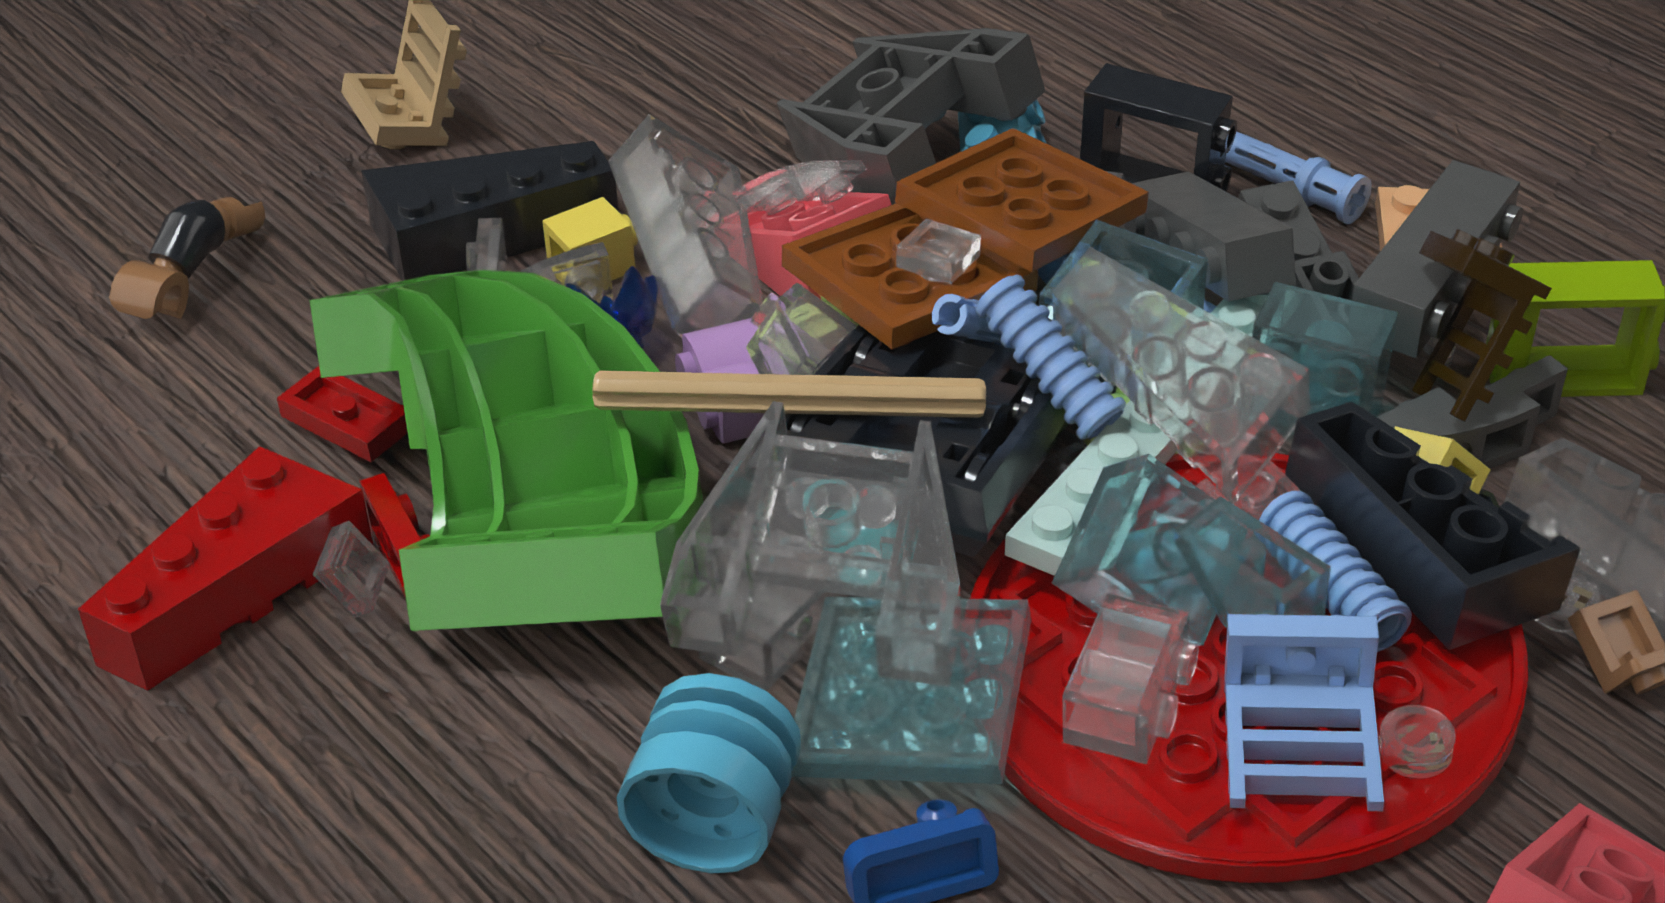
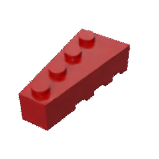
M259 446L78 608L95 665L148 691L222 644L220 633L234 624L247 621L253 624L274 610L272 600L299 583L308 589L329 575L327 565L347 552L356 558L369 550L374 545L363 490Z

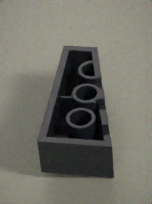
M594 141L361 170L371 226L402 281L428 275L459 272L545 247L542 220L604 197L618 211L615 170Z
M1352 401L1297 418L1284 481L1294 491H1302L1311 497L1314 505L1320 507L1326 518L1330 519L1335 524L1337 530L1346 536L1350 545L1354 546L1359 551L1361 557L1371 564L1374 572L1380 574L1386 585L1396 592L1398 598L1406 603L1410 611L1448 650L1561 609L1581 549L1579 546L1560 534L1553 538L1552 541H1549L1528 527L1531 517L1529 514L1508 501L1500 505L1499 508L1470 490L1473 478L1452 465L1445 467L1428 463L1418 456L1421 445Z

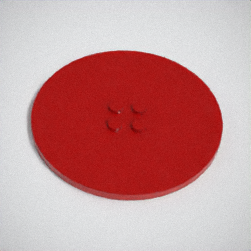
M1246 450L1199 451L1174 454L1064 580L1006 556L1004 539L990 556L977 578L967 604L962 628V675L966 700L973 722L989 754L1008 780L1033 805L1059 825L1089 843L1122 858L1162 871L1219 881L1280 883L1341 874L1390 859L1425 842L1452 824L1481 797L1497 777L1508 758L1521 725L1528 684V653L1522 624L1448 650L1412 613L1411 623L1404 635L1392 646L1377 652L1373 692L1384 795L1383 811H1367L1366 797L1246 794L1245 808H1230L1227 725L1225 719L1226 695L1224 693L1228 614L1331 616L1329 609L1323 607L1317 595L1311 593L1305 581L1299 579L1293 568L1287 565L1282 555L1274 550L1270 541L1266 540L1259 530V519L1265 508L1280 495L1294 491L1284 481L1289 455ZM1242 726L1243 729L1360 731V728ZM1406 730H1416L1407 737ZM1430 737H1439L1444 761L1423 762L1422 754L1432 753L1429 742ZM1406 738L1398 744V739ZM1407 754H1411L1415 770L1404 771L1403 763L1397 762ZM1244 759V763L1363 766V762Z

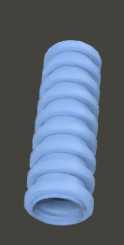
M1014 275L1003 278L980 298L976 307V313L980 318L989 317L988 328L993 333L1001 332L1003 334L1001 343L1005 348L1013 347L1015 349L1013 358L1017 363L1026 362L1028 365L1026 374L1030 378L1038 377L1040 379L1039 390L1043 394L1050 392L1053 395L1051 404L1055 409L1063 408L1066 411L1064 420L1067 424H1077L1079 428L1076 435L1080 440L1096 437L1107 425H1112L1123 414L1126 406L1125 400L1122 397L1114 398L1111 395L1113 386L1110 382L1101 383L1099 381L1100 370L1096 366L1088 367L1085 364L1088 356L1084 351L1075 352L1073 349L1075 340L1071 336L1066 335L1063 337L1060 334L1062 331L1061 323L1058 320L1050 321L1048 319L1050 310L1046 305H1036L1037 295L1033 290L1025 291L1023 289L1025 280L1022 276Z
M1290 491L1274 499L1265 508L1259 519V530L1262 536L1270 541L1274 550L1282 555L1284 561L1293 568L1299 579L1305 581L1311 593L1317 595L1323 607L1329 609L1331 615L1377 616L1379 634L1377 652L1392 646L1404 635L1412 618L1409 607L1405 602L1399 600L1396 592L1386 585L1380 574L1374 572L1371 564L1361 557L1359 551L1354 546L1350 545L1346 536L1337 530L1335 524L1330 519L1326 518L1320 507L1314 505L1308 494L1302 491Z

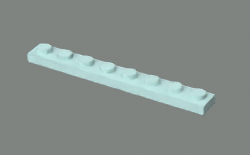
M1291 287L1234 301L1223 299L1126 404L1123 414L1112 425H1107L1010 529L1005 537V555L1064 580L1302 309L1304 289Z

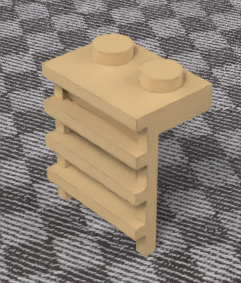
M409 0L395 74L344 73L341 93L375 145H381L389 149H402L406 146H447L449 136L441 126L443 117H453L455 108L447 98L448 90L459 89L461 81L453 69L454 61L465 60L467 50L459 40L460 28L457 25H448L430 0Z

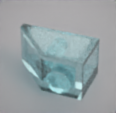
M1220 496L1174 532L1175 545L1223 626L1226 628L1228 614L1325 615L1331 566Z

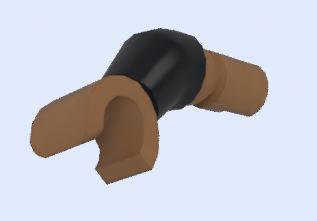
M224 197L212 202L195 199L174 208L164 218L149 253V260L153 264L140 260H131L124 264L115 275L109 295L112 306L119 312L143 319L151 318L158 312L181 319L187 305L189 292L188 278L191 277L210 252L217 250L223 241L253 233L262 227L265 220V209L262 202L244 206L233 197Z

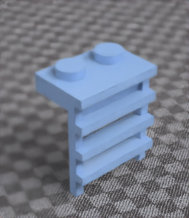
M1228 614L1224 693L1226 695L1225 719L1227 725L1230 808H1245L1246 794L1366 797L1367 811H1383L1384 795L1373 692L1379 641L1377 616ZM1242 726L1360 728V731L1243 729ZM1244 759L1363 762V766L1244 763Z

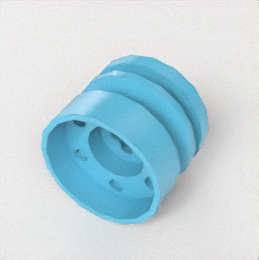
M712 673L683 676L663 688L649 717L650 721L641 736V745L630 763L616 797L619 819L634 840L654 856L676 866L710 874L738 872L758 862L769 845L781 810V797L790 784L792 778L791 771L795 767L801 752L800 729L790 711L767 691L740 678Z

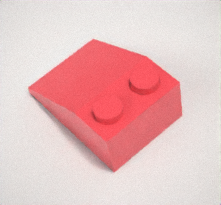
M799 190L709 229V232L716 244L784 300L808 302V305L821 300V295L782 267V245L891 205L888 194Z
M1579 803L1505 866L1487 903H1665V852Z

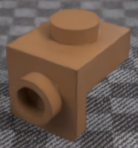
M1638 590L1579 609L1567 618L1605 694L1632 685L1636 694L1639 695L1665 685V643Z

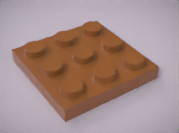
M1012 128L897 181L895 203L919 214V217L927 222L936 223L962 236L966 242L981 246L1009 260L1013 266L1033 272L1146 213L1149 192Z
M897 203L782 245V267L891 349L910 344L916 339L938 331L937 329L942 325L933 324L932 311L937 300L946 294H956L967 299L980 300L984 293L998 281L1007 276L1021 275L1025 280V285L1023 286L1025 291H1037L1038 270L1031 272L1017 268L1009 260L981 246L966 242L962 236L936 223H930L921 219L919 214Z

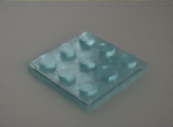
M825 597L794 718L800 729L801 752L795 767L791 771V776L1002 784L1032 619L1028 600Z

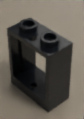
M1106 63L1084 91L1080 160L1131 184L1185 172L1120 154L1124 113L1198 133L1194 175L1227 192L1232 169L1225 166L1226 153L1230 151L1237 131V121L1230 119L1233 96Z

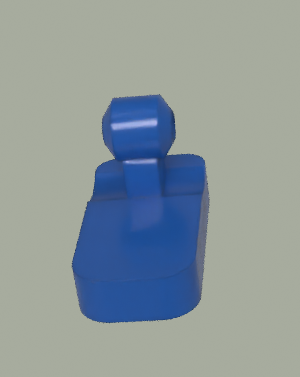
M941 799L927 801L921 804L916 811L917 823L864 837L849 845L843 856L847 892L853 903H930L987 887L994 883L999 875L994 828L980 809H967L957 815V808L950 801Z

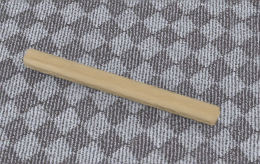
M599 371L595 374L592 387L594 406L600 410L979 418L984 415L986 409L985 382L978 378Z

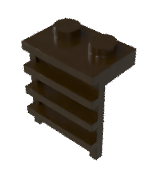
M1456 229L1452 239L1430 231L1419 254L1471 279V282L1412 391L1419 395L1429 392L1437 377L1455 386L1462 392L1449 414L1465 422L1477 399L1487 404L1492 399L1494 392L1484 386L1496 364L1508 369L1514 359L1503 353L1514 331L1517 330L1527 335L1533 323L1522 317L1533 296L1536 295L1546 300L1552 288L1510 267L1509 265L1515 255L1482 238L1478 239L1459 229ZM1474 310L1499 321L1488 344L1462 332ZM1456 343L1481 356L1469 378L1444 365Z

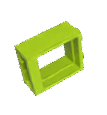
M1653 260L1510 263V267L1552 289L1546 300L1536 295L1533 296L1522 317L1533 324L1527 335L1517 330L1514 331L1503 353L1514 359L1508 369L1496 364L1489 377L1491 384L1506 377L1517 368H1524L1550 355L1568 368L1561 397L1643 395L1649 371L1655 370L1658 366L1660 355L1658 338L1662 323H1665V285L1662 284ZM1625 307L1615 345L1532 346L1540 309ZM1492 318L1486 344H1488L1499 324V321Z

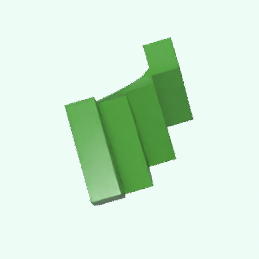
M482 269L428 275L309 300L321 378L398 371L410 449L427 450L434 504L430 537L399 549L411 631L666 617L691 602L709 586L712 569L699 468L687 421L682 411L600 410L594 406L592 387L597 372L660 371L627 329L584 294L535 273Z

